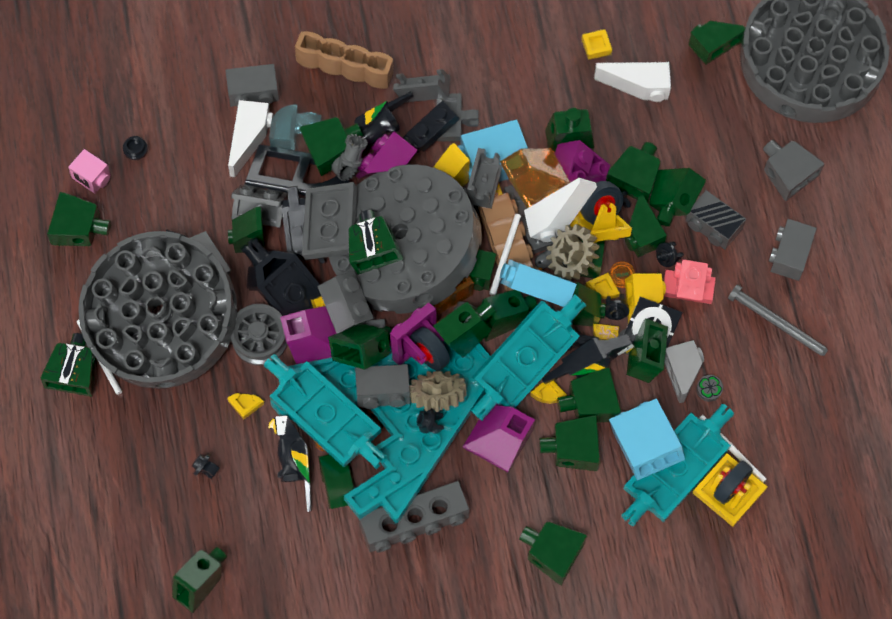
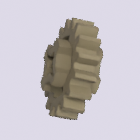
M577 224L573 227L566 225L565 232L558 229V237H551L553 245L547 246V250L551 251V254L546 257V260L552 262L548 267L555 271V275L570 281L572 278L579 280L580 273L587 276V268L595 267L592 260L598 259L599 256L594 251L600 247L593 243L597 237L590 234L591 231Z
M440 370L433 372V374L428 371L427 376L418 375V380H412V385L409 386L411 403H416L417 408L425 406V411L431 408L436 412L443 410V408L449 410L451 405L458 407V402H464V396H466L464 378L459 379V374L451 376L450 371L444 374Z

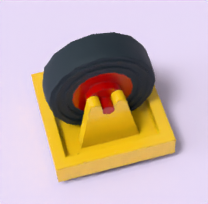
M609 181L597 182V188L571 222L570 226L573 227L577 224L591 231L590 234L597 237L593 243L630 237L632 227L617 215L623 205V195L620 189Z
M726 454L694 489L693 494L734 527L766 491L767 486L752 474L753 468L747 462L741 461L738 463L730 455Z

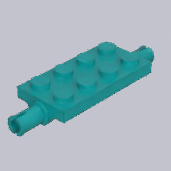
M574 294L560 312L558 310L555 312L541 300L472 376L485 389V394L470 411L483 421L496 404L516 408L580 337L572 329L571 321L587 305L581 302V299Z
M276 354L270 356L272 361L270 359L266 360L264 367L274 374L280 383L278 388L270 395V400L339 464L345 467L359 454L370 462L375 469L380 467L379 462L383 464L386 461L387 456L371 443L381 433V428L309 362L306 361L300 368L294 369L289 368Z
M721 404L717 411L709 419L705 420L698 419L690 413L674 430L682 446L685 460L640 480H636L633 475L624 485L623 489L636 499L621 514L625 521L630 520L629 525L635 526L647 510L652 512L662 522H665L726 454L731 445L722 438L720 429L734 416L730 408L727 411L725 410L728 406Z

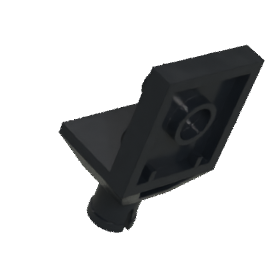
M257 237L250 239L247 242V246L244 244L240 250L245 253L252 263L248 267L246 287L249 291H258L268 304L279 311L282 316L313 309L311 300L321 296L317 287L320 284L296 254L275 250L267 251Z

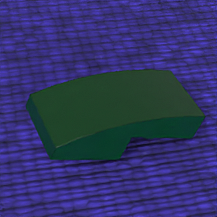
M330 454L318 456L329 509L348 506L344 500V495L354 490L349 466L343 467Z

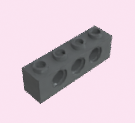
M456 481L417 495L397 524L382 507L360 519L359 526L369 552L376 551L380 553L390 549L393 544L399 542L406 544L416 539V536L421 534L432 535L439 532L441 527L450 524L451 526H457L464 523L469 518V507L459 482ZM441 506L446 509V512L439 515L434 513L433 509ZM412 515H417L422 520L418 523H411L408 518ZM387 524H393L397 529L393 532H386L383 527Z

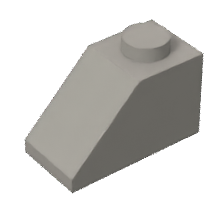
M694 340L666 348L664 365L679 403L685 401L700 372L702 362H704L703 352L700 347H696Z

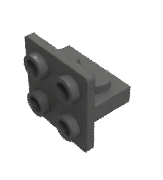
M245 183L232 192L231 198L234 199L231 219H235L255 207H261L263 225L279 228L282 226V202L288 199L287 193L248 186Z

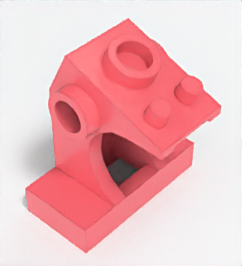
M682 259L681 263L676 262L675 271L665 270L664 282L666 292L664 297L712 304L715 277H711L712 268L708 267V263L685 259Z

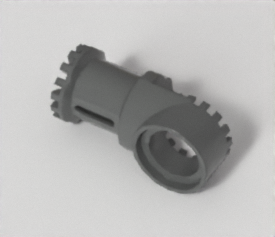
M356 134L348 135L345 141L347 144L345 151L333 162L332 171L341 181H348L349 177L353 178L352 175L355 176L354 172H357L358 167L361 166V156L368 143L364 137H357Z

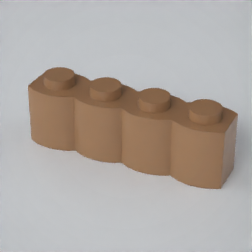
M301 32L295 45L296 61L307 68H320L325 73L343 75L345 78L356 82L365 81L370 86L381 89L388 88L393 76V58L385 53L369 52L367 49L357 45L347 46L340 40L332 38L323 39L320 35L313 32Z
M508 193L495 196L492 209L478 206L493 253H497V268L514 216L518 213L517 204L514 199H510ZM522 221L518 224L506 264H508L510 259L533 267L530 261L533 258L530 244H525L523 236L526 234ZM503 285L505 292L514 290Z

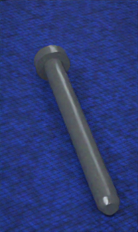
M737 284L728 297L730 301L734 302L736 299L820 356H825L828 351L827 347L741 291L743 287Z

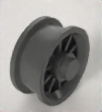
M252 304L244 307L237 313L231 341L235 352L242 360L253 365H264L267 359L272 361L270 356L276 354L278 358L281 357L286 350L287 342L280 319L282 315L279 311L269 305Z

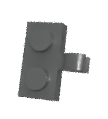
M449 93L448 98L437 99V105L443 100L460 118L437 141H461V124L469 127L479 126L478 110L462 111L461 93Z

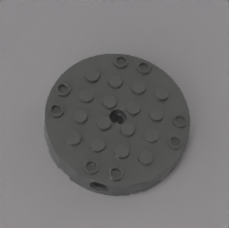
M762 0L752 11L748 19L740 46L742 72L753 93L775 112L794 120L810 123L840 120L863 108L876 93L889 60V45L886 39L885 27L879 16L873 14L864 0Z
M424 165L396 166L386 172L375 173L357 185L355 224L360 223L359 214L365 210H372L375 218L383 216L396 239L404 260L358 275L349 262V254L329 257L332 268L337 276L351 271L355 272L369 308L380 312L383 310L395 311L396 314L412 313L417 308L424 307L427 303L433 306L443 301L456 291L455 287L464 277L467 278L475 266L477 261L476 255L479 246H481V224L478 214L466 192L450 175L436 168Z
M167 231L137 234L117 243V246L107 254L104 253L90 270L91 274L86 284L82 287L79 300L80 328L84 340L94 356L119 378L146 388L160 389L179 386L207 372L226 351L236 324V293L224 267L206 247L196 240ZM163 305L160 312L157 314L153 313L157 306Z

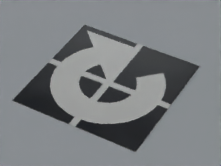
M640 297L624 335L627 334L632 343H634L641 324L646 318L668 327L666 348H668L683 312Z

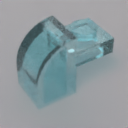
M288 105L281 108L271 121L270 146L295 151L297 134H301L299 127L322 121L321 115H316L312 112L300 114L298 113V105Z

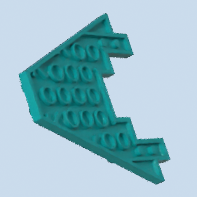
M445 341L443 342L449 353L450 361L440 371L442 374L450 371L451 376L459 374V379L464 378L466 396H464V402H458V407L451 405L449 410L444 408L439 410V412L443 413V418L435 421V423L444 426L440 433L434 434L429 432L425 434L420 432L417 426V416L420 411H423L425 406L417 408L416 403H411V398L410 404H405L401 407L378 406L371 409L390 433L391 437L375 446L387 456L386 461L382 464L385 469L344 495L345 502L359 520L380 506L384 508L395 524L401 520L472 413L470 409L475 406L485 393V389L472 378L491 357L480 343L462 358ZM391 346L390 354L371 367L398 365L392 359ZM332 357L309 362L351 402L358 406L355 371L357 367L332 361ZM412 357L402 364H408L409 386L412 385V380H418V375L427 376L428 371L432 374L436 372L425 363L421 365ZM304 363L291 365L288 367L297 369L300 368ZM270 400L271 406L279 416H287Z

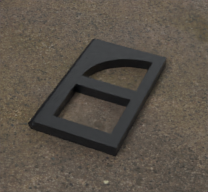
M259 144L245 180V185L286 193L288 186H298V194L306 196V189L350 183L351 178L349 177L348 181H341L335 176L321 183H304L310 164L315 165L310 153ZM266 157L299 162L293 180L289 181L260 175Z

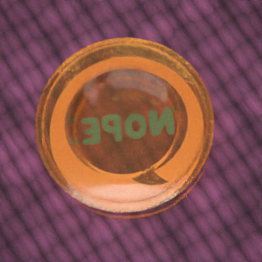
M617 262L611 267L609 275L616 287L625 288V279L635 274V271L629 263Z

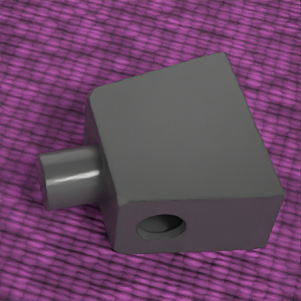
M771 140L763 148V151L770 157L764 168L765 173L785 201L820 176L824 166L821 160L795 141H791L781 148L774 140Z

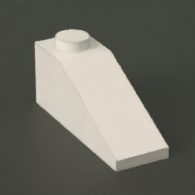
M669 62L596 63L595 80L643 100L654 102L668 100L671 89Z
M239 100L228 164L230 177H236L256 151L259 144L265 139L268 127L272 128L273 113H269L268 103Z
M578 178L524 210L530 237L542 242H550L551 237L556 238L558 236V229L565 232V226L571 224L597 188L596 183Z

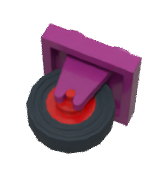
M427 303L422 308H417L409 319L404 323L397 324L390 333L392 359L398 365H402L410 357L421 365L425 363L435 371H439L448 365L450 361L449 353L443 343L444 339L433 327L437 323L436 309L430 303Z

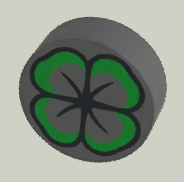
M705 375L699 380L696 391L702 400L712 402L721 396L723 384L718 377Z

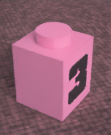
M85 149L68 167L72 179L93 193L105 187L110 179L108 165Z

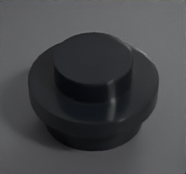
M131 136L123 144V153L128 159L139 160L147 154V143L141 137Z

